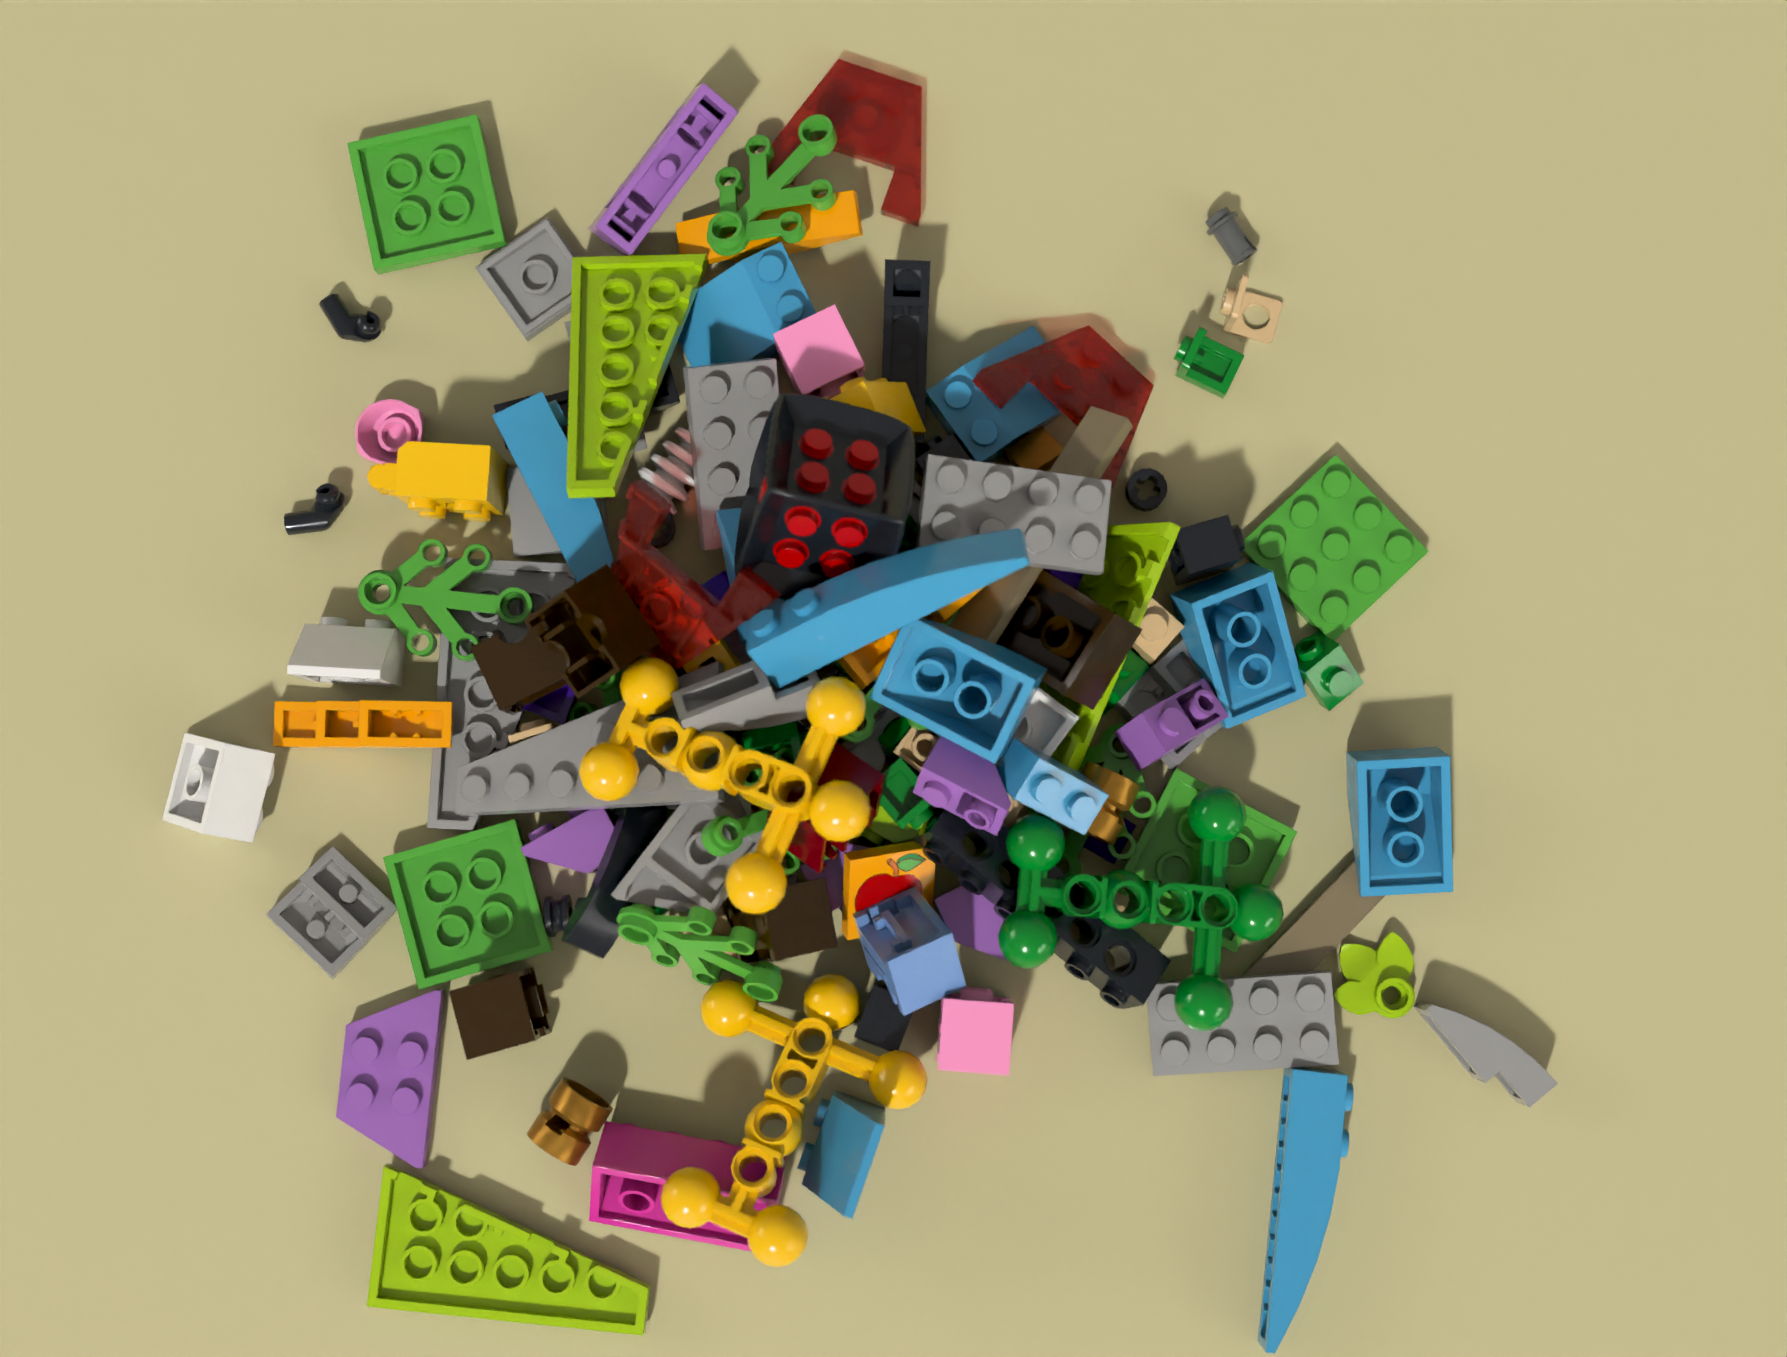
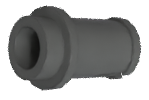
M1224 207L1205 221L1209 228L1206 233L1208 236H1215L1231 260V264L1235 267L1251 257L1258 249L1253 246L1237 222V212L1231 213L1228 207Z

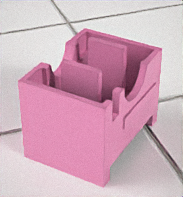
M835 304L773 334L777 355L796 394L812 395L821 398L829 397L831 399L842 393L840 390L841 385L852 379L864 377L865 364Z
M965 987L960 990V994L952 993L941 998L936 1057L938 1070L1009 1075L1014 1003L1010 1002L1011 999L1009 997L993 996L991 989Z

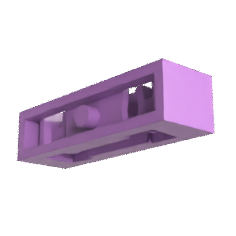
M704 82L695 87L588 229L622 256L631 255L738 114V111Z

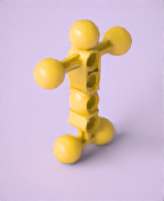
M643 657L631 662L622 673L619 687L622 699L626 705L608 742H602L590 747L580 763L579 775L581 783L586 792L595 799L616 801L631 793L638 783L640 772L634 755L636 747L646 750L661 766L669 771L679 772L699 789L709 791L725 789L734 796L739 793L750 803L772 811L755 851L737 858L727 870L725 881L727 895L735 907L747 913L762 914L776 908L784 898L787 879L781 862L800 821L810 820L819 835L827 840L838 842L847 841L859 836L869 821V799L862 788L852 782L840 780L831 781L820 787L817 785L837 738L854 732L864 720L866 709L864 694L857 684L844 677L830 676L817 682L808 693L806 712L812 726L794 765H791L758 751L745 750L742 746L737 745L733 738L722 732L705 731L699 733L693 727L685 729L674 719L666 717L650 722L651 716L659 715L671 708L674 704L671 693L679 690L680 686L677 673L669 663L660 658ZM672 737H678L675 748L670 752L663 753L664 744ZM713 753H720L718 763L714 767L705 770L704 763L708 756ZM756 769L763 770L762 777L756 784L745 786L746 777L750 772ZM805 785L806 790L803 797L797 802L788 803L789 792L796 786Z
M828 973L815 978L805 990L802 1002L804 1014L807 1018L800 1022L793 1021L758 1006L757 1000L743 991L744 983L741 981L725 979L713 984L703 995L700 1013L707 1029L718 1036L731 1038L748 1031L784 1046V1049L773 1071L771 1079L772 1090L766 1088L764 1092L765 1100L754 1106L746 1118L744 1126L745 1137L741 1142L743 1149L737 1152L731 1165L734 1184L728 1197L721 1195L720 1185L711 1173L705 1169L693 1166L675 1171L664 1183L660 1196L662 1210L667 1218L677 1226L694 1228L710 1221L746 1237L754 1257L763 1264L774 1267L789 1265L798 1259L806 1248L808 1230L803 1217L793 1208L780 1204L767 1206L761 1211L753 1208L758 1198L764 1197L774 1188L777 1180L776 1168H783L785 1163L783 1157L793 1152L802 1141L804 1132L803 1120L806 1117V1108L813 1102L828 1067L831 1066L869 1082L870 1091L875 1099L887 1108H908L918 1102L925 1093L928 1081L926 1069L921 1061L910 1052L893 1050L879 1057L833 1037L832 1031L844 1029L855 1020L861 1006L858 989L853 982L843 975ZM815 1035L824 1039L825 1045L817 1052H807L801 1048V1043L808 1036ZM791 1077H799L806 1082V1087L803 1091L795 1095L786 1094L782 1091L781 1087L785 1080ZM779 1119L786 1123V1130L779 1137L769 1138L762 1134L763 1126L770 1120ZM753 1162L762 1163L767 1167L765 1176L757 1182H749L742 1178L743 1169Z

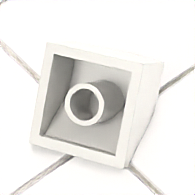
M320 617V624H304L289 660L287 674L312 682L402 687L406 638L399 630L392 629V621L366 619L365 627L348 626V619Z
M184 733L162 820L202 834L253 843L255 832L260 828L263 820L262 805L266 789L274 777L275 769L273 762L275 754Z

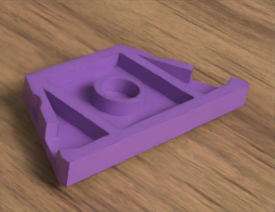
M445 989L431 991L346 1025L336 1118L415 1168L427 1166Z

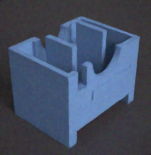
M912 887L853 914L868 967L878 981L884 980L895 1005L898 1004L903 1016L967 987L952 932L916 887Z

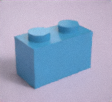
M1014 738L996 768L1006 792L1013 799L1083 835L1086 834L1109 796L1082 773Z

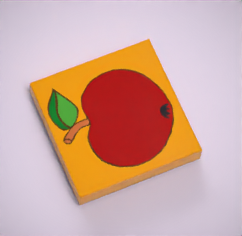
M916 841L844 853L842 933L847 940L860 938L853 917L854 913L910 888L916 887L933 908L935 863L922 852L923 847Z

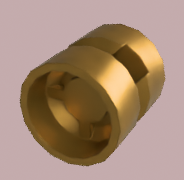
M1086 762L1081 773L1109 795L1086 834L1107 844L1114 845L1124 824L1120 813L1121 811L1131 809L1140 785L1107 768Z
M564 1077L548 1099L551 1109L543 1110L539 1113L528 1130L527 1136L549 1155L564 1163L576 1166L591 1145L588 1135L590 1132L600 1131L613 1108L591 1089L579 1082Z

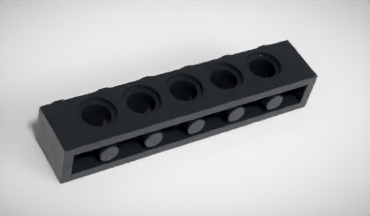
M936 807L934 809L936 813L924 823L913 840L923 847L922 852L929 860L937 865L947 866L959 876V883L973 894L983 895L995 905L994 911L1005 920L1008 915L1016 911L1019 867L1010 859L1006 846V838L1010 829L1002 824L996 836L984 829L971 826L965 819L943 808ZM965 836L970 838L975 845L974 857L969 855L964 848L963 840ZM1000 865L1004 866L1010 873L1011 880L1009 885L1005 884L1000 878ZM1056 866L1047 871V878L1057 879L1062 875H1066ZM1075 883L1070 889L1069 899L1072 905L1077 908L1082 904L1085 895L1083 888ZM1045 906L1044 914L1051 919L1056 927L1058 943L1054 954L1066 962L1064 964L1066 970L1076 978L1084 981L1088 980L1100 990V997L1115 1008L1126 1009L1144 1005L1171 960L1132 928L1119 930L1108 926L1098 918L1067 916L1059 913L1054 907ZM1072 922L1079 928V942L1075 941L1071 935L1070 926ZM1107 951L1114 957L1115 966L1113 970L1106 963L1105 956Z

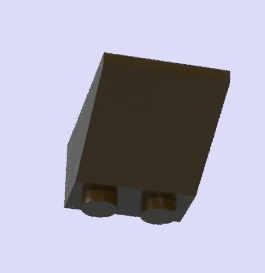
M1043 569L996 644L1046 668L1047 670L1042 678L1043 682L1064 696L1094 710L1143 629Z

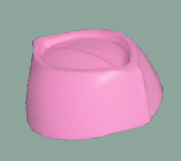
M386 399L369 405L361 413L356 424L355 436L358 453L364 459L377 464L397 463L398 449L407 441H423L426 416L419 409L400 400Z

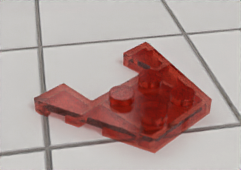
M838 59L773 141L772 146L775 155L768 164V177L802 143L798 134L800 124L809 116L816 114L824 115L831 120L837 133V142L832 151L894 171L881 207V215L918 227L921 220L922 86ZM797 176L793 179V181L790 184H795Z
M1090 325L986 367L972 381L1001 409L1028 383H1031L1077 426L1091 406L1127 417L1133 427L1100 478L1112 481L1111 491L1154 386Z
M639 479L631 482L626 495V499H629L626 518L621 520L617 535L621 539L616 561L611 563L610 569L661 641L645 652L644 655L664 660L676 672L775 602L781 593L748 567L739 572L720 602L650 544L651 539L673 505L643 480Z

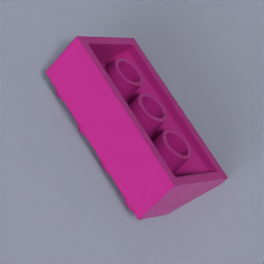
M605 1121L592 1165L589 1221L751 1251L746 1237L710 1221L694 1228L677 1226L665 1215L660 1198L663 1185L670 1175L681 1168L692 1166L705 1169L711 1173L720 1185L721 1195L728 1197L734 1184L731 1169L732 1161L737 1152L743 1149V1147L728 1144L721 1140L710 1141L684 1136L677 1132H662L641 1128L630 1123L619 1124ZM787 1155L783 1157L785 1162L783 1168H776L777 1180L774 1188L764 1197L758 1198L753 1209L761 1211L767 1206L779 1204ZM759 1162L750 1163L743 1169L742 1178L749 1182H757L765 1176L767 1167Z

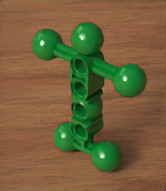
M1209 786L1198 792L1191 800L1187 811L1189 826L1201 839L1198 885L1143 880L1136 873L1125 869L1113 870L1104 876L1066 874L1057 879L1047 878V871L1055 867L1061 860L1066 847L1063 831L1054 820L1039 813L1027 814L1016 820L1006 838L1008 855L1012 862L1019 867L1016 911L1008 915L1002 922L998 933L999 946L1004 957L1014 966L1024 969L1037 968L1050 959L1054 954L1058 938L1056 927L1051 919L1044 914L1045 906L1054 907L1059 913L1067 916L1098 918L1108 926L1119 930L1132 928L1139 923L1193 927L1195 930L1191 975L1186 977L1177 986L1173 998L1175 1011L1181 1021L1190 1029L1203 1032L1220 1027L1230 1017L1234 1005L1230 988L1219 977L1223 929L1229 926L1241 939L1251 942L1262 941L1280 928L1284 916L1282 901L1266 885L1253 882L1245 883L1233 892L1226 889L1229 841L1234 839L1244 828L1247 819L1245 804L1234 791L1222 786ZM1078 882L1084 890L1085 897L1082 904L1076 908L1069 899V892L1071 887ZM1121 887L1127 891L1129 896L1128 906L1122 912L1117 909L1114 900L1116 892ZM1168 892L1172 898L1173 906L1170 913L1165 916L1160 909L1159 901L1163 893ZM1209 896L1216 903V912L1211 919H1208L1204 913V904Z

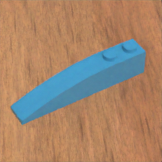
M541 391L493 414L494 422L577 582L606 564L616 576L614 560L595 499L568 498L566 490L567 439L561 427L568 423L556 399L548 403Z
M1020 528L966 536L919 547L871 562L829 579L813 588L804 589L792 599L772 609L762 610L752 619L746 621L747 653L778 689L1029 565L1030 561L1024 533Z
M1310 1067L1284 1068L1257 1341L1267 1353L1276 1352L1304 1295L1316 1265L1330 1219L1340 1168V1158H1346L1348 1154L1349 1132L1343 1129L1345 1111H1350L1352 1108L1354 1092L1352 1083H1348V1075L1340 1071Z

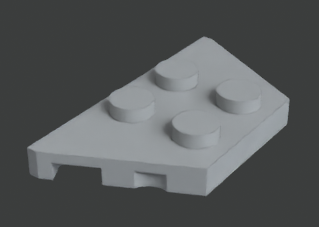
M724 789V802L680 804L611 896L616 900L688 913L690 908L695 906L704 907L716 913L728 897L725 886L727 870L737 858L755 851L763 831L743 838V842L737 850L726 856L718 857L710 854L705 849L701 839L702 830L707 823L718 816L727 815L737 820L754 814L751 803L739 793L734 796ZM722 827L723 836L731 840L729 831Z

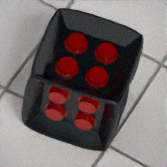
M781 394L769 411L751 466L749 488L741 508L735 546L734 571L736 580L761 593L790 600L804 589L813 588L851 570L898 554L913 493L915 438L912 428L896 418L870 409L812 395Z

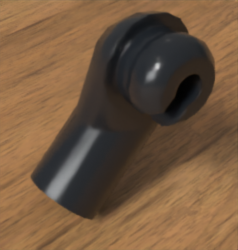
M331 294L319 303V306L340 338L367 343L380 335L381 320L374 312L367 311L366 315L350 313L339 294Z
M331 483L319 486L316 489V501L310 510L285 513L284 525L287 534L297 535L328 530L344 508V494L339 491L336 485Z

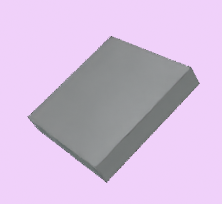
M548 217L475 267L527 342L571 312L572 257L576 256Z

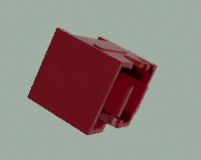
M836 742L817 785L820 787L831 781L840 780L852 782L862 788L869 799L870 815L868 825L866 826L869 828L872 820L878 815L885 776ZM806 786L794 787L788 794L787 802L794 803L799 801L805 794ZM768 810V812H767V822H766V825H767L768 820H769V818H770V816H771V814H772V811H770V810ZM810 820L799 822L787 850L820 874L826 868L824 856L826 855L831 860L837 857L838 853L833 849L832 845L844 853L847 850L848 840L839 842L827 840L816 832Z

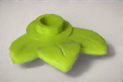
M1389 932L1376 951L1370 947L1354 943L1343 944L1340 947L1339 965L1347 982L1341 984L1334 991L1333 997L1341 1007L1357 1015L1375 1011L1387 1018H1399L1411 1010L1415 1001V991L1409 978L1414 967V960L1407 944L1400 936L1394 932ZM1393 986L1397 990L1398 996L1393 1003L1388 1004L1383 998V993L1387 987Z

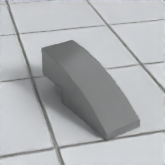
M751 661L672 692L671 696L683 728L693 727L694 729L709 731L747 730L772 727L807 718L806 702L808 693L820 680L816 671H813L777 689L757 663Z
M1422 1001L1414 1006L1472 1078L1486 1083L1495 1076L1517 1103L1531 1107L1558 1084L1535 1059L1513 1041L1489 1026L1461 1013Z

